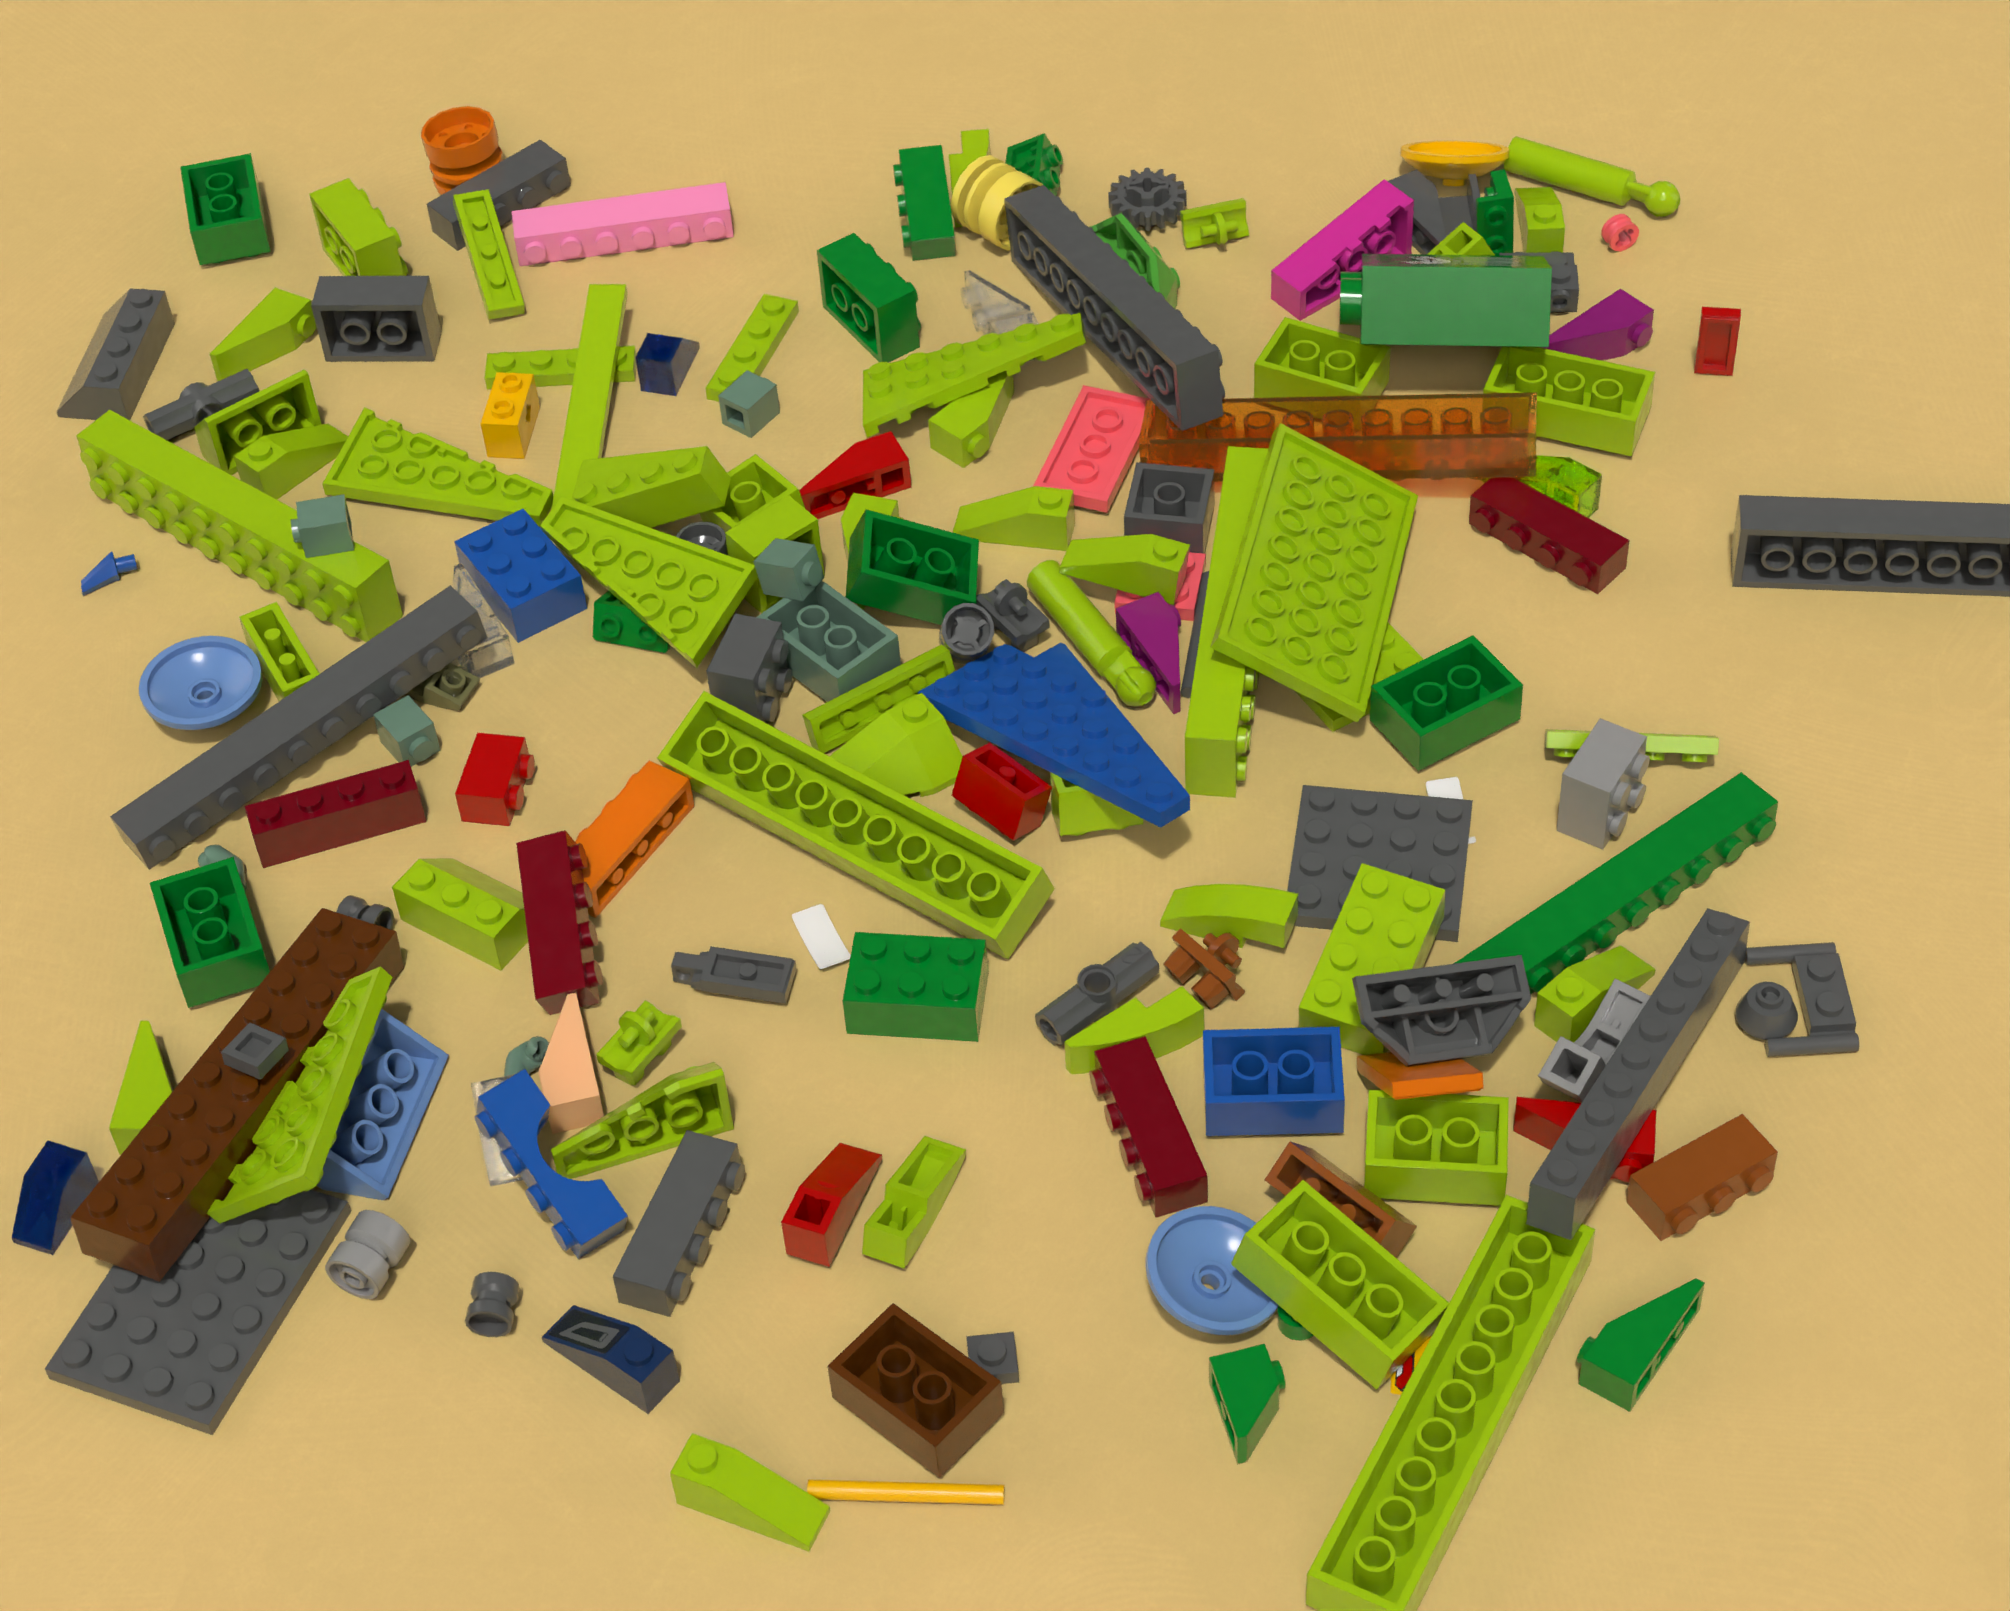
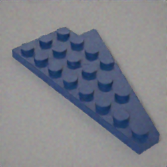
M1063 643L1053 646L1036 657L1030 656L1013 646L1003 644L918 691V694H924L946 720L1160 828L1190 810V794L1107 696L1105 690L1097 684Z

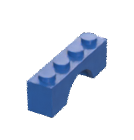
M523 1069L480 1095L477 1102V1115L474 1118L482 1134L488 1140L494 1137L503 1150L500 1152V1157L512 1176L519 1174L528 1186L525 1192L534 1209L538 1213L546 1212L554 1224L551 1227V1231L561 1248L565 1251L571 1249L577 1259H580L623 1232L628 1215L602 1179L592 1181L568 1179L555 1172L545 1162L538 1147L537 1137L548 1121L550 1104L526 1069Z

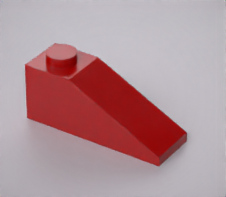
M891 431L856 442L799 489L805 509L817 519L844 511L853 493L882 498L912 487L909 458Z
M1517 1097L1513 1131L1551 1150L1581 1103ZM1652 1110L1610 1178L1629 1182L1631 1174L1654 1162L1657 1110Z

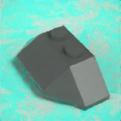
M1522 955L1352 978L1361 1024L1405 1066L1492 1054L1510 1030L1520 1012L1525 1009L1531 1000Z

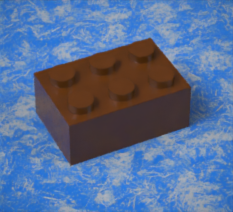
M894 1303L827 1366L832 1398L938 1478L1004 1414L1001 1381Z

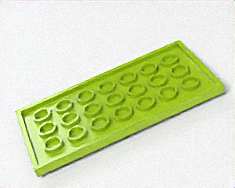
M1280 423L1272 434L1211 648L1358 722L1366 712L1418 495Z

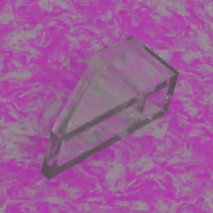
M463 564L455 565L452 587L478 611L487 638L453 660L452 664L478 678H482L515 664L508 634Z

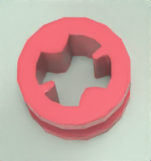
M1617 214L1608 219L1604 224L1601 236L1611 249L1621 252L1627 250L1636 242L1639 236V229L1627 215Z

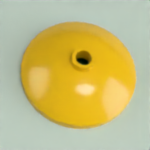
M1424 141L1401 146L1400 155L1405 162L1422 174L1443 179V185L1463 186L1464 180L1468 179V174H1476V177H1480L1502 165L1509 158V148L1498 144L1474 141Z

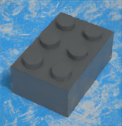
M319 276L311 306L326 362L435 361L441 328L429 276Z

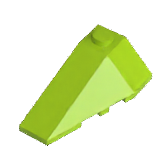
M923 693L886 710L830 755L835 760L902 795L919 792L920 797L936 794L955 784L963 757L945 718Z
M711 1062L701 1066H693L666 1077L552 1148L551 1153L556 1172L568 1179H574L678 1147L687 1130L707 1136H714L733 1130L723 1070L715 1062Z

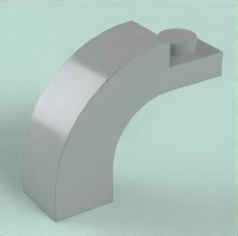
M1614 979L1582 1035L1575 1042L1560 1036L1538 1075L1540 1080L1544 1084L1582 1103L1651 996Z

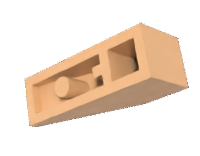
M576 993L567 994L538 1072L542 1087L541 1092L550 1104L548 1118L552 1134L586 1127L604 1117Z

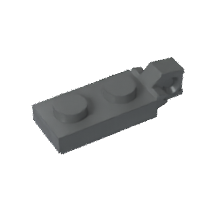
M710 946L709 952H700V955L675 952L671 968L673 981L691 985L692 988L697 990L786 1004L796 973V960Z

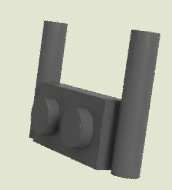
M1834 942L1746 948V965L1792 963L1809 1035L1765 1039L1767 1057L1859 1051V1037L1855 1033L1856 1020L1839 953H1836Z

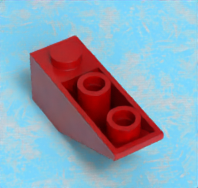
M839 1143L801 1183L781 1221L787 1255L830 1267L882 1160V1154Z

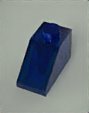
M647 333L635 357L641 391L677 396L699 351V342L680 337Z
M47 1140L23 1177L11 1237L15 1244L54 1255L73 1226L70 1217L99 1182L87 1152Z

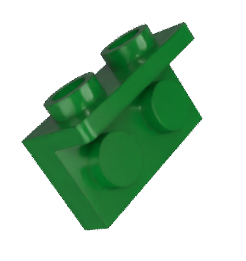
M1045 133L1007 147L1006 164L1014 167L1016 171L1025 173L1041 182L1057 196L1058 187H1060L1059 174L1060 166L1063 164V157L1058 146L1052 145Z
M1505 169L1491 171L1490 187L1484 189L1485 197L1476 199V232L1484 238L1494 255L1513 253L1514 196Z
M607 591L594 602L593 638L595 640L666 653L670 649L669 643L611 592Z

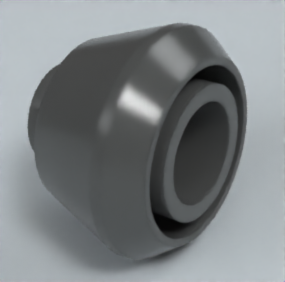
M1761 982L1752 986L1738 1001L1735 1015L1740 1027L1751 1036L1762 1040L1787 1036L1794 1030L1798 1021V1012L1790 993L1782 985L1774 982Z

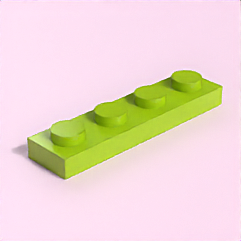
M489 189L453 195L454 209L488 320L524 314L525 305Z
M763 294L706 386L708 400L719 402L718 395L747 370L758 376L762 374L799 313L798 301Z
M619 346L613 383L635 382L637 362L635 346ZM578 348L488 353L485 369L486 388H492L497 372L534 374L536 387L572 385Z
M941 644L803 714L811 746L825 753L849 741L886 710L918 695V691L935 683L936 680L955 672L950 650Z
M1546 729L1545 747L1554 748V756L1574 757L1591 731ZM1639 733L1647 736L1645 755L1649 756L1650 760H1664L1665 753H1682V761L1707 762L1708 754L1718 755L1719 738L1716 736Z

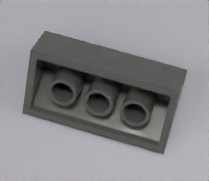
M130 288L103 315L57 410L58 417L97 420L108 410H112L131 420L175 325L165 291Z

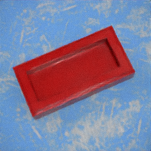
M1702 306L1694 373L1733 376L1741 309Z

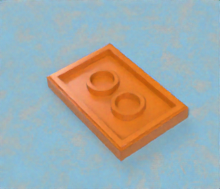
M1392 1052L1357 1056V1071L1394 1100L1473 1092L1484 1089L1483 1072L1463 1059L1405 1066Z

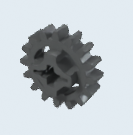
M1145 168L1144 172L1140 174L1135 170H1131L1130 177L1118 176L1119 183H1111V192H1108L1111 216L1122 213L1135 228L1142 225L1146 231H1150L1154 225L1161 229L1165 228V221L1176 223L1177 215H1180V211L1185 210V206H1187V191L1184 190V182L1176 181L1174 173L1164 176V169H1159L1156 173H1153L1149 168Z

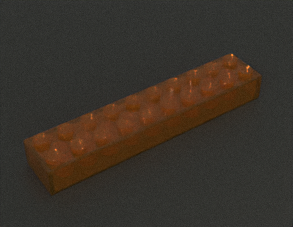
M1537 392L1222 399V417L1183 431L1151 400H1146L1138 444L1140 463L1214 469V482H1223L1228 446L1268 449L1272 434L1281 423L1380 476L1394 481L1426 478L1431 480H1442L1445 478H1470L1478 480L1489 477L1521 479L1524 477H1536L1538 436Z

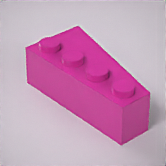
M1385 179L1382 180L1271 270V299L1301 321L1340 299L1341 272H1361L1362 254H1411L1414 200Z

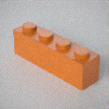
M649 760L638 773L633 774L629 778L622 791L613 800L605 804L601 814L593 823L579 833L575 842L577 844L581 843L586 852L588 867L583 869L584 882H587L593 900L592 907L588 908V915L596 918L695 807L689 778Z

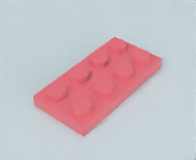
M1083 385L1033 486L1074 490V506L1108 513L1156 412V405L1149 398Z

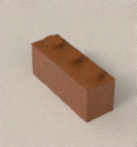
M1741 1114L1631 1174L1626 1203L1660 1241L1675 1233L1684 1234L1692 1229L1698 1220L1713 1212L1721 1213L1727 1210L1736 1199L1750 1191L1759 1192L1767 1187L1774 1177L1778 1151Z
M1289 1141L1265 1178L1267 1183L1285 1196L1304 1180L1396 1258L1417 1227V1225L1317 1151L1307 1146Z

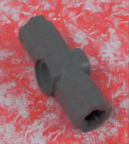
M248 369L209 386L199 382L192 383L184 388L178 400L145 414L143 418L150 432L168 441L194 429L204 418L259 392V387Z
M1133 942L1103 965L1094 964L1083 968L1078 975L1075 986L1035 1014L1037 1026L1042 1031L1044 1038L1054 1046L1056 1044L1063 1045L1064 1041L1082 1031L1092 1022H1096L1116 1010L1119 1002L1159 973V963L1154 958L1151 949L1142 942L1138 944Z

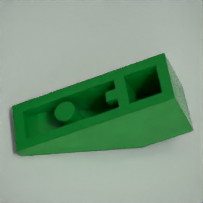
M1695 1278L1606 1323L1596 1339L1589 1336L1583 1343L1577 1356V1362L1581 1364L1579 1385L1631 1412L1699 1312L1705 1282Z

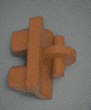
M1181 928L1171 937L1177 948L1163 963L1164 967L1181 984H1184L1198 969L1205 975L1191 990L1209 1009L1215 1007L1227 995L1237 1001L1245 993V990L1235 982V974L1225 966L1228 964L1235 969L1242 962V959L1236 954L1239 948V940L1233 934L1224 933L1216 937L1212 933H1208L1203 939V943L1208 947V950L1204 949Z

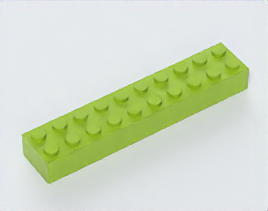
M108 410L76 435L81 449V460L86 465L91 479L89 482L90 487L98 497L102 499L107 498L118 504L125 512L138 515L145 519L152 527L156 529L161 528L172 534L179 542L183 544L188 543L201 550L206 557L210 559L215 558L228 565L235 573L248 576L255 580L262 588L266 590L271 589L284 596L289 603L300 605L311 611L321 621L327 620L338 626L350 637L356 636L368 642L403 617L389 560L353 541V551L306 558L302 542L295 543L292 535L291 519H297V510L112 410Z
M1228 446L1185 731V790L1193 795L1236 798L1238 781H1246L1247 756L1241 755L1246 753V750H1250L1252 727L1251 725H1246V722L1254 720L1256 696L1250 695V691L1258 690L1259 672L1211 648V644L1268 449Z
M705 691L702 692L657 757L663 767L689 778L692 790L969 939H986L987 949L1007 960L1055 889L1042 867Z
M1509 1195L1505 1196L1307 1573L1306 1605L1319 1611H1417L1591 1263L1595 1236L1594 1228L1581 1224L1572 1240L1527 1225L1528 1203Z

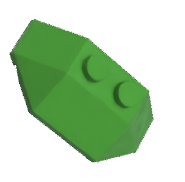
M1122 213L1091 226L1103 242L1110 244L1113 251L1121 259H1125L1139 276L1142 275L1147 283L1157 293L1160 292L1165 300L1176 309L1177 289L1180 287L1177 272L1174 268L1168 267L1163 261L1159 250L1156 247H1152Z

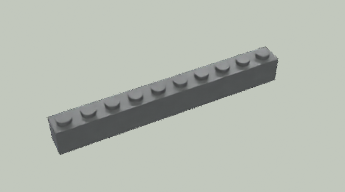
M451 585L110 816L121 838L150 870L190 841L205 833L219 821L237 811L241 806L267 788L272 787L299 766L307 763L312 757L340 740L360 724L373 717L374 713L384 709L401 696L407 694L411 689L487 638L478 611Z
M1707 908L1531 1180L1527 1225L1572 1240L1743 966L1750 921Z

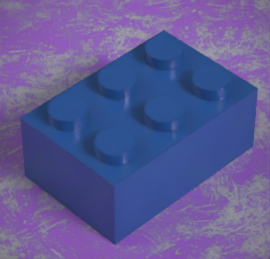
M524 509L454 541L462 576L518 643L587 609L581 575Z
M1340 1027L1203 1030L1206 1136L1344 1132L1345 1096Z

